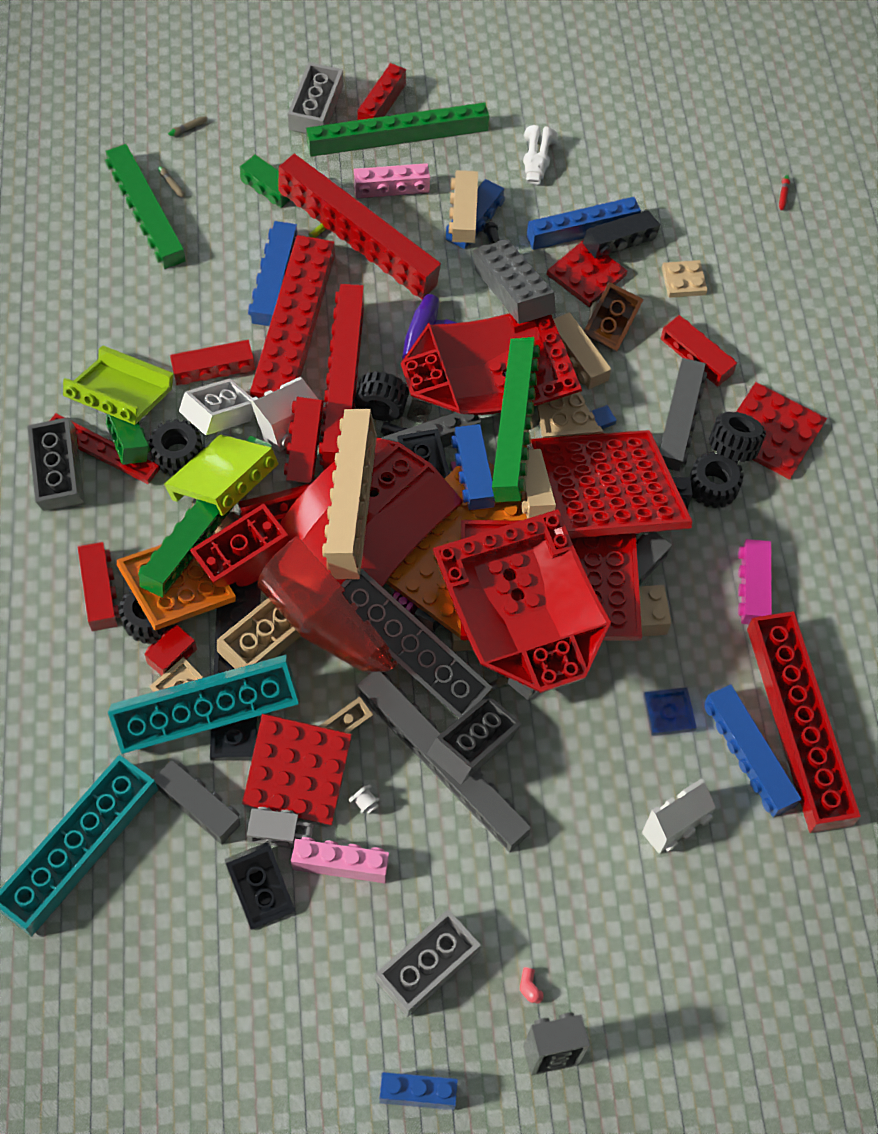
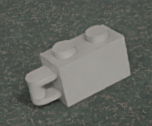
M258 807V809H251L247 839L248 843L263 844L269 841L271 846L294 848L295 839L301 840L303 837L312 838L314 825L299 822L298 814L290 810L276 812L267 807ZM298 829L303 830V835L297 834Z

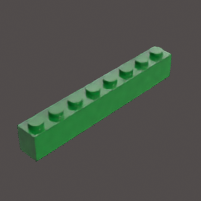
M127 144L106 150L107 159H104L108 170H112L111 174L114 182L119 183L118 187L121 195L126 196L125 201L128 208L133 209L132 214L136 223L139 222L141 224L139 225L143 236H147L149 248L154 249L157 263H161L165 270L186 262L184 249Z

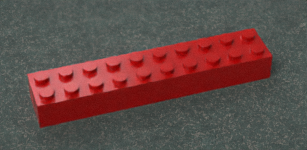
M295 153L279 166V192L284 197L292 200L297 207L305 210L310 217L317 219L326 229H330L339 239L346 241L355 251H359L368 261L375 263L384 273H388L397 283L405 286L413 295L418 296L422 300L425 295L429 294L437 286L441 267L439 261Z
M300 235L296 236L251 386L250 395L252 398L257 397L259 399L265 396V392L270 390L273 392L277 391L281 385L301 377L335 258L334 241Z
M340 284L339 292L335 293L336 307H334L333 312L334 324L332 323L333 338L330 340L331 356L328 358L329 373L326 376L327 390H325L324 402L326 403L325 407H323L324 422L321 424L322 441L319 442V464L323 465V471L335 461V453H339L337 438L338 435H341L340 419L344 418V410L355 409L354 399L357 390L364 317V285Z
M795 612L753 617L747 631L796 791L801 797L800 804L809 833L854 826L861 816Z

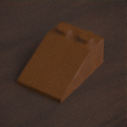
M608 282L584 329L585 334L589 338L617 352L644 299Z

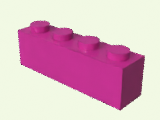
M746 539L743 547H739L738 559H742V565L739 566L738 577L741 578V584L738 587V596L741 597V603L738 606V616H741V624L749 625L753 617L772 615L771 541Z

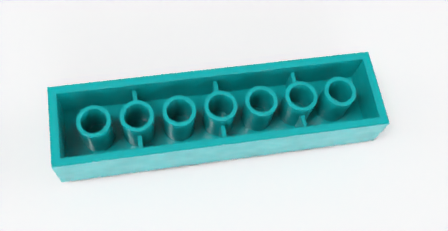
M286 654L112 703L107 712L121 754L259 716L263 713L266 714L298 705L299 693Z
M119 754L1 887L0 913L32 937L158 791L155 780Z

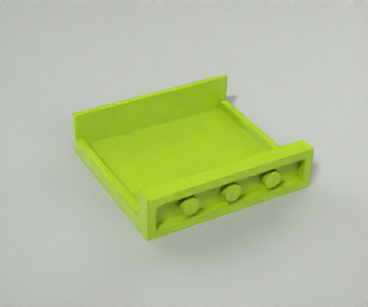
M102 345L99 348L98 360L74 381L67 378L63 379V396L136 425L172 390L174 373Z
M220 434L164 485L173 501L178 502L183 496L192 497L215 504L220 514L224 516L279 463L271 447Z

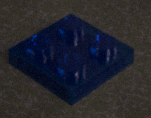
M688 687L644 692L643 698L651 736L696 731L697 726Z

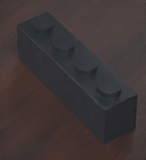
M648 210L587 229L583 244L594 258L606 256L610 253L622 251L656 239L661 224Z

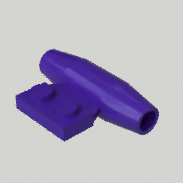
M433 294L425 295L416 309L405 336L402 359L405 358L428 323L430 325L456 323L448 319L437 320L439 298Z

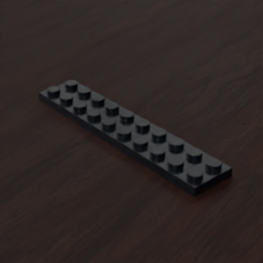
M262 578L247 586H238L236 582L230 584L229 586L236 596L235 602L216 608L213 675L234 669L217 652V639L261 604ZM258 716L211 729L210 761L252 760L257 739Z

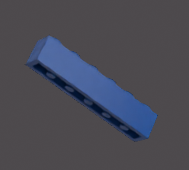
M630 197L528 221L526 236L532 250L583 239L587 229L640 213L641 209L635 197Z
M274 221L273 228L269 229V243L265 244V258H262L260 263V269L262 270L261 273L257 274V288H254L252 292L253 304L250 303L248 307V315H251L252 324L270 326L294 242L298 235L297 224Z
M730 684L708 694L704 702L705 710L716 722L717 731L724 735L727 740L729 751L735 754L739 760L740 769L748 775L752 789L760 795L764 809L768 813L770 812L774 818L797 807L801 797L733 686Z

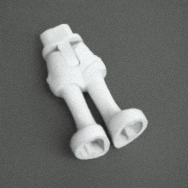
M530 126L525 130L524 137L530 143L529 152L524 156L523 163L525 164L526 182L529 184H540L547 167L550 165V157L548 156L549 145H554L558 141V133L550 127L545 126L543 128L539 153H537V146L541 133L540 126Z

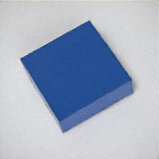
M608 405L590 411L593 413L596 423L602 429L616 424L617 420Z

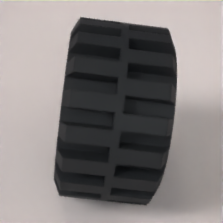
M378 371L368 372L360 378L354 403L357 409H371L372 418L375 420L394 421L403 416L409 388L402 379L395 377L393 374Z
M728 411L717 416L709 436V444L713 450L717 451L716 453L727 459L740 462L752 461L759 454L766 431L764 426L753 417L744 413Z
M174 419V422L167 420L166 424H159L158 429L154 428L152 431L153 435L149 437V448H151L150 452L153 462L159 465L162 473L166 474L169 472L170 476H174L203 450L199 430L195 429V425L192 423L188 425V422L185 420L179 422V419ZM175 444L185 445V447L179 451L167 450L170 446Z
M714 451L710 452L709 455L706 453L702 454L701 458L698 457L693 464L689 476L692 497H696V501L699 504L701 502L704 503L705 507L711 505L712 508H717L720 505L723 508L726 507V504L730 505L737 498L743 483L744 472H741V465H737L738 461L715 454ZM707 476L719 477L724 483H713Z
M131 589L129 590V595L124 594L122 597L123 601H120L119 614L124 629L135 641L141 639V643L146 644L147 641H150L151 644L156 643L155 640L161 639L166 630L172 629L176 625L175 623L155 631L148 619L138 618L137 616L142 611V608Z

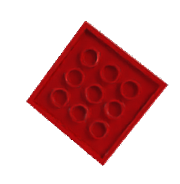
M755 382L736 411L758 420L766 431L759 454L752 460L789 480L827 420L826 417Z
M263 713L242 804L256 808L267 807L276 812L290 810L298 814V818L332 825L353 734Z

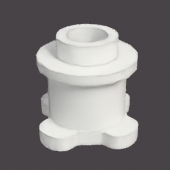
M370 784L362 787L349 799L351 803L353 801L356 802L361 809V814L366 812L369 815L379 807L377 802L380 799L375 798L371 793L370 789L372 786Z

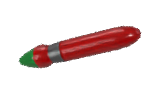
M789 175L784 176L782 179L779 200L780 210H784L786 207L790 185Z

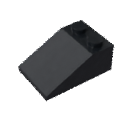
M438 429L397 436L399 443L431 463L444 479L450 474Z
M269 841L225 859L226 867L251 930L296 912Z

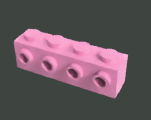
M428 163L353 169L355 198L429 193L430 190Z
M303 837L301 840L295 839L291 864L292 870L385 883L389 852H385L384 849L377 847L369 850L362 849L361 846L356 844L342 846L334 841L321 843L315 842L312 838Z

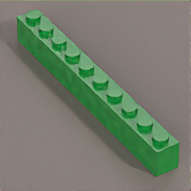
M483 102L307 127V145L310 157L486 132L489 128L490 115L486 103Z
M535 337L510 339L492 481L495 502L521 501L522 492L526 491L524 476H527L528 470L525 461L529 460L527 445L531 444L529 430H532V417L530 416L534 415L532 400L536 398L534 386L537 385V374L535 371L539 370L537 357H540V346L536 345Z
M251 435L246 440L272 448L271 444ZM197 499L195 505L186 511L182 521L176 523L170 536L164 538L161 547L152 553L149 562L140 568L138 572L140 587L163 598L193 560L194 556L191 554L190 549L211 537L233 507L222 516L215 504Z

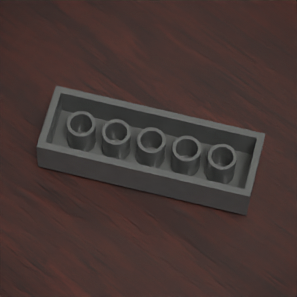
M508 239L499 240L497 243L482 245L479 248L473 249L475 271L519 324L556 313L554 291Z

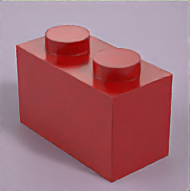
M175 625L172 629L166 630L156 644H151L144 655L147 664L162 676L183 657L187 660L197 650L195 640L178 625Z

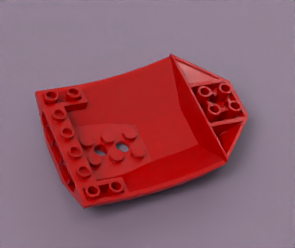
M510 313L470 322L434 325L428 323L400 363L411 396L459 414L501 413L506 378L503 376V373L507 371L510 339L535 337L536 345L540 346V357H537L539 370L535 371L537 374V385L534 386L536 398L532 400L534 406L581 392L582 388L551 314L521 324Z
M377 438L370 491L376 490L379 494L376 497L369 498L361 568L383 587L411 552L442 521L463 503V500L431 463L399 442ZM335 461L308 486L280 522V525L289 537L286 546L281 550L282 574L314 597H330L346 580L332 578L330 570H327L326 567L327 558L323 557L322 546L327 542L325 526L329 525L327 511L328 506L332 505L330 489L334 488L332 475L333 470L337 469ZM383 478H384V479L390 478V479H392V481H390V482H385V481H383L382 479H383Z
M559 509L433 548L455 610L481 665L540 693L586 678L611 621L583 569ZM511 571L515 574L516 578L508 581L504 578L503 574ZM514 590H520L523 592L524 598L516 601L511 597V593Z

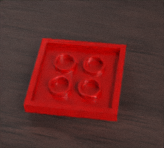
M582 240L547 270L546 275L586 306L590 307L593 301L601 298L608 282L616 285L627 275L628 270L608 255L594 258L584 246Z

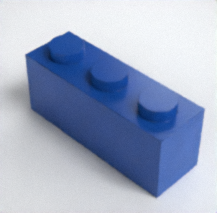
M382 1072L379 1103L455 1110L458 1079Z

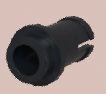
M495 222L486 223L483 229L484 233L487 234L489 245L494 244L500 240L498 225Z
M384 421L381 433L387 436L408 428L391 424V421Z

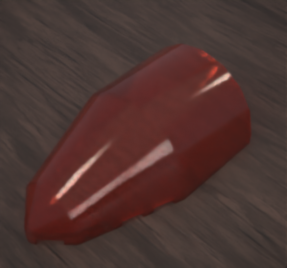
M298 536L281 548L266 564L259 576L258 587L303 639L361 672H388L398 665L397 661L391 662L392 656L388 651V646L368 620L363 622L355 612L358 609L355 603L350 605L342 595L345 591L344 588Z

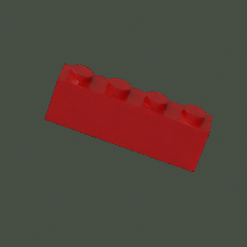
M392 63L388 65L357 110L358 120L384 117L406 86L405 68Z
M678 315L663 327L660 339L682 358L706 363L704 371L707 372L706 378L717 387L734 374L737 365L734 358L709 340L703 332L698 331L688 320Z
M249 339L170 355L176 386L255 370Z
M297 397L296 401L292 403L291 412L295 414L294 422L291 421L289 425V434H292L291 442L287 443L286 454L289 455V462L285 463L284 475H287L286 480L306 483L314 481L324 400Z
M104 542L77 546L87 618L91 631L118 627L117 618H120L119 606L114 604V599H118L116 587L111 584L115 577L113 568H109L108 562L112 561L110 549L105 548Z

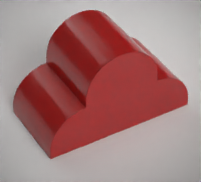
M263 503L190 549V552L216 587H225L234 582L238 586H247L258 581L270 570L273 564V557L279 554L286 546L289 537Z

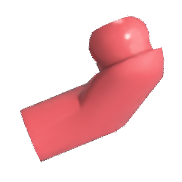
M523 968L520 983L521 993L529 1002L541 1003L544 994L533 983L535 970Z

